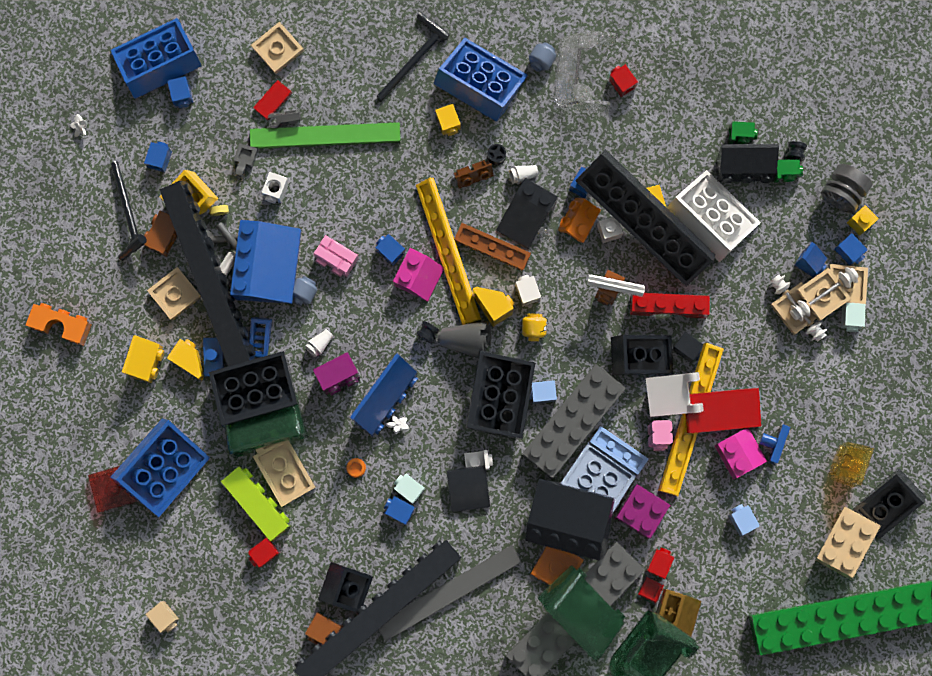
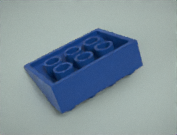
M178 18L111 50L134 99L168 83V80L179 78L202 66Z
M464 38L438 69L433 84L497 122L512 102L528 75Z
M240 220L230 295L236 300L292 304L301 229L261 221Z
M396 353L350 416L354 424L372 437L374 434L378 435L382 431L384 420L392 417L396 411L394 407L397 402L401 404L407 396L405 391L408 387L412 388L418 381L416 377L418 375L417 371L399 354Z
M162 418L110 478L153 514L160 517L210 457L174 424Z

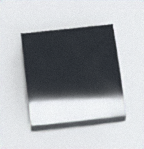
M485 465L447 470L452 512L491 507Z

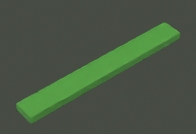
M400 122L250 129V146L257 149L401 142Z

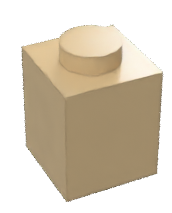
M165 601L158 603L146 614L160 633L172 631L177 626L176 622L179 620Z

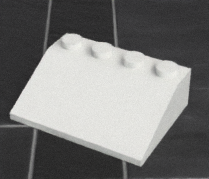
M707 170L677 195L667 207L716 254L715 259L718 262H721L761 223L723 185L717 182Z

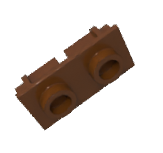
M482 160L472 164L474 169L470 171L469 166L457 169L453 175L455 180H457L458 188L468 187L473 183L487 180L494 176L489 160Z

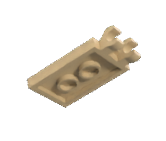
M274 428L268 432L273 440L272 443L264 447L259 438L251 441L258 453L253 458L280 506L283 507L316 487L287 437L281 439L278 431Z

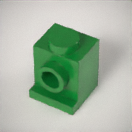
M732 121L729 126V144H733L734 141H738V144H749L752 140H757L758 130L755 129V123Z
M778 160L774 183H778L781 179L784 182H793L798 177H802L803 166H800V160Z

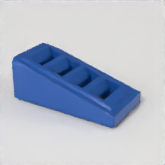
M251 318L249 343L253 347L264 348L263 352L255 351V357L260 358L268 355L272 319ZM257 324H264L266 328L257 327ZM256 332H265V336L255 334ZM255 339L264 340V344L254 343Z

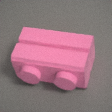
M324 236L313 254L316 258L315 262L323 267L328 265L333 268L331 271L339 277L342 275L347 277L359 259L357 254L328 236Z
M670 420L653 421L648 425V435H650L648 437V446L653 448L654 451H665L673 443L672 433H670L672 431V422Z

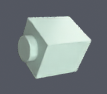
M846 302L842 305L841 328H846L847 332H858V330L865 327L866 304Z
M405 474L404 477L400 475L394 482L396 485L394 490L412 504L425 490L422 485L408 474Z

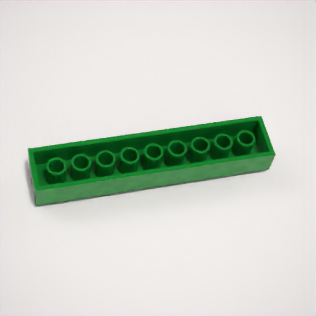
M932 580L748 615L756 654L765 655L932 623Z

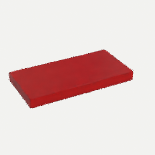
M759 388L689 394L691 405L703 403L704 411L685 413L687 433L761 427Z

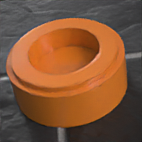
M353 458L347 463L346 470L351 477L359 478L364 475L366 465L361 459Z

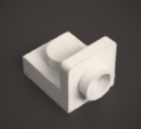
M488 450L464 453L466 468L485 465L486 471H489V466H493L492 454H488Z

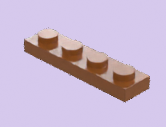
M461 223L454 238L455 242L521 271H524L531 255L526 250L464 223Z

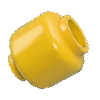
M528 313L522 319V335L528 337V341H540V338L546 336L547 319L542 317L543 314Z

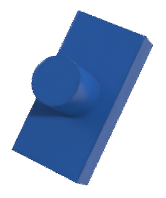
M217 337L203 338L204 376L210 377L209 372L224 368V354Z
M781 425L777 437L765 433L762 434L759 444L772 448L768 463L778 464L790 430L789 426Z

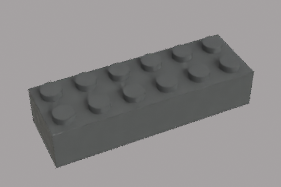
M595 364L525 449L522 456L552 480L626 388Z

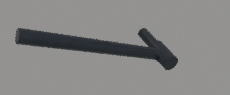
M422 12L416 18L429 28L431 37L379 92L376 97L380 101L392 91L436 41L445 42L450 36L449 33L437 23H433Z
M114 161L111 163L131 235L127 248L118 255V258L124 261L132 253L139 250L147 242V239L144 235L138 234L119 163Z

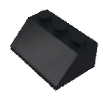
M721 144L716 159L717 182L751 183L752 181H760L761 183H769L774 181L778 167L779 144Z

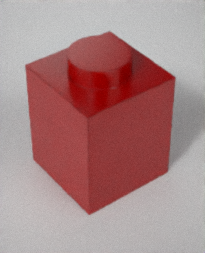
M626 64L611 70L609 81L620 97L637 88L638 81Z
M266 537L248 551L250 555L248 559L254 567L258 565L259 568H262L278 556L280 552Z
M661 547L660 550L654 549L645 571L666 579L675 557L671 556V551Z

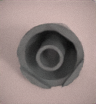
M489 321L445 327L438 332L437 341L441 347L478 358L479 351L490 353L486 349L488 345L491 346V325H488Z

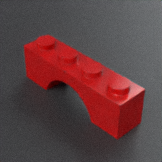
M658 293L630 296V315L672 314L686 318L705 319L709 316L710 296Z

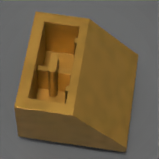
M663 589L653 628L691 639L701 601Z

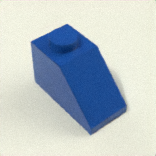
M811 242L804 249L794 266L815 277L826 268L827 265L824 263L827 257L815 243Z

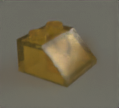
M850 442L839 445L836 451V456H838L836 464L833 463L829 474H831L830 480L851 488L861 486L874 448Z

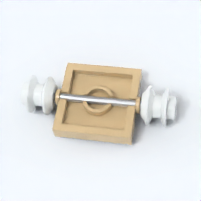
M846 267L844 274L842 272L838 273L837 280L831 270L827 268L796 290L803 301L798 300V306L796 307L794 305L790 306L791 316L795 320L803 321V316L809 317L811 310L818 321L822 320L851 299L842 286L851 288V282L858 283V273L853 268Z
M778 275L770 281L772 285L769 287H775V294L782 293L783 296L770 306L792 334L795 335L807 326L809 328L806 334L813 336L811 341L815 339L818 342L825 337L827 329H821L822 322L813 324L817 318L811 310L809 317L803 316V321L795 320L790 314V306L794 305L796 307L798 306V300L803 301L796 290L804 284L800 282L789 291L786 289L789 288L790 282L785 283L783 280L785 275L782 277Z

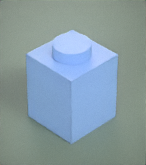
M555 380L532 383L530 399H532L533 404L556 402Z
M740 504L731 509L733 513L729 517L739 536L760 526L749 505L743 507Z

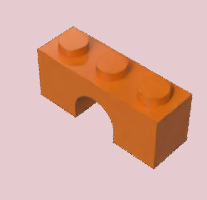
M41 303L40 306L33 304L26 322L27 327L48 334L51 326L60 322L64 325L62 338L84 346L92 326L87 322L88 318L76 315V318L69 316L70 312L59 309L58 312L51 310L52 306Z

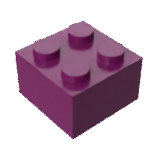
M348 352L313 369L326 395L330 394L331 396L341 391L340 388L345 385L348 387L358 383L357 379L361 378Z
M636 484L615 519L646 539H650L669 509L670 504Z

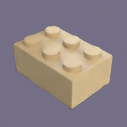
M844 507L816 561L851 580L876 536L880 525Z

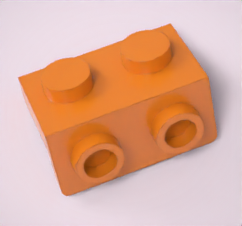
M575 198L570 203L567 214L562 218L558 231L567 233L577 241L584 243L601 210L585 198Z

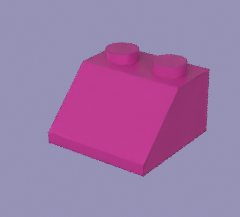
M409 248L393 280V284L428 302L444 269L443 266L427 255Z
M749 428L714 445L733 480L767 462Z

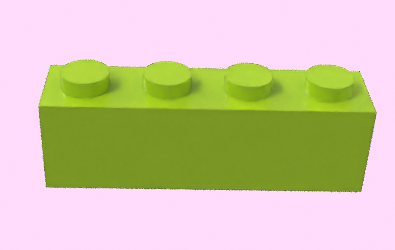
M237 467L221 482L266 537L273 542L291 527L288 524L290 519L284 512L280 514L276 510L278 506L271 497L269 499L266 498L263 494L265 489L259 482L255 484L251 480L253 475L247 468Z

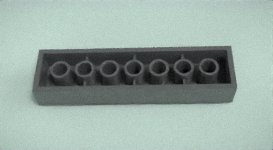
M615 542L600 561L597 560L512 647L506 656L525 676H543L645 569L618 542Z

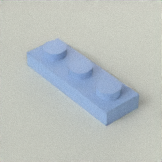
M601 426L590 440L591 444L636 475L640 473L648 461L647 457Z

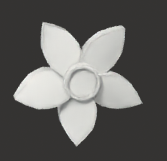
M76 114L75 122L70 124L73 129H76L74 137H78L80 133L86 135L84 128L87 127V121L83 120L79 114Z
M393 415L392 422L386 423L387 427L394 428L393 432L395 434L400 430L409 431V427L406 424L407 418L405 417L398 419Z

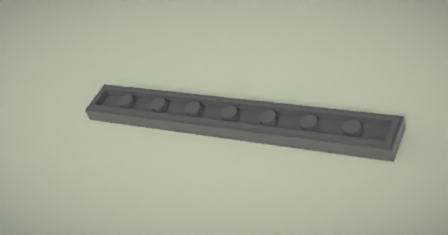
M511 545L407 605L382 626L379 631L384 640L387 641L522 561Z

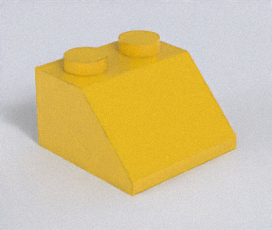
M184 170L173 182L187 181L193 190V199L200 208V215L205 213L218 200L217 196L195 172Z
M480 287L473 288L474 299L493 327L513 314L514 302L509 295L505 296L503 292Z
M133 335L122 373L131 378L152 383V380H155L158 375V362L162 361L164 356L163 346Z

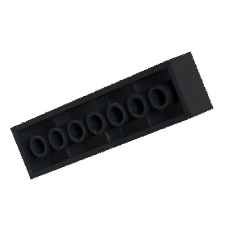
M606 149L576 179V182L686 287L714 261L716 254Z

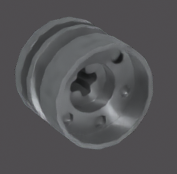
M839 164L831 176L832 180H828L826 186L822 189L821 195L828 203L846 213H855L858 205L862 202L861 197L866 196L873 184L867 175L855 167Z

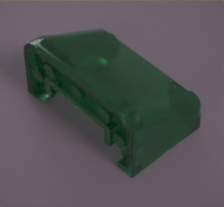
M297 393L298 405L224 426L230 456L234 459L242 457L243 453H245L244 451L250 453L255 449L287 440L292 441V437L294 439L299 438V440L308 438Z
M571 565L537 598L551 616L597 662L625 625L624 619L626 617L619 609L614 610L595 591L585 580L587 575L580 567L576 570Z
M648 610L611 657L609 664L611 675L665 676L681 655L689 659L697 653L699 649L697 642L660 614Z

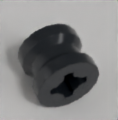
M798 141L789 142V152L786 154V159L804 161V151L807 149V144Z
M500 144L491 145L487 152V159L490 164L495 166L503 164L506 158L505 148Z
M423 321L421 324L422 328L417 331L416 335L432 344L435 334H438L440 330L432 324Z

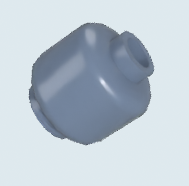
M545 42L537 44L529 55L531 67L536 71L549 70L556 59L554 47Z
M305 276L297 278L293 291V302L299 306L310 304L317 293L316 283Z

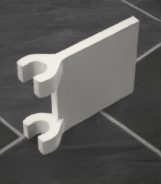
M699 372L646 378L650 417L704 411L703 403L692 405L690 403L688 382L700 380Z

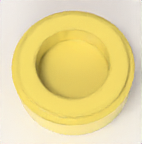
M228 205L209 208L211 216L229 213Z

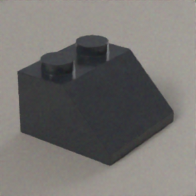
M331 562L318 600L356 612L364 605L374 576Z

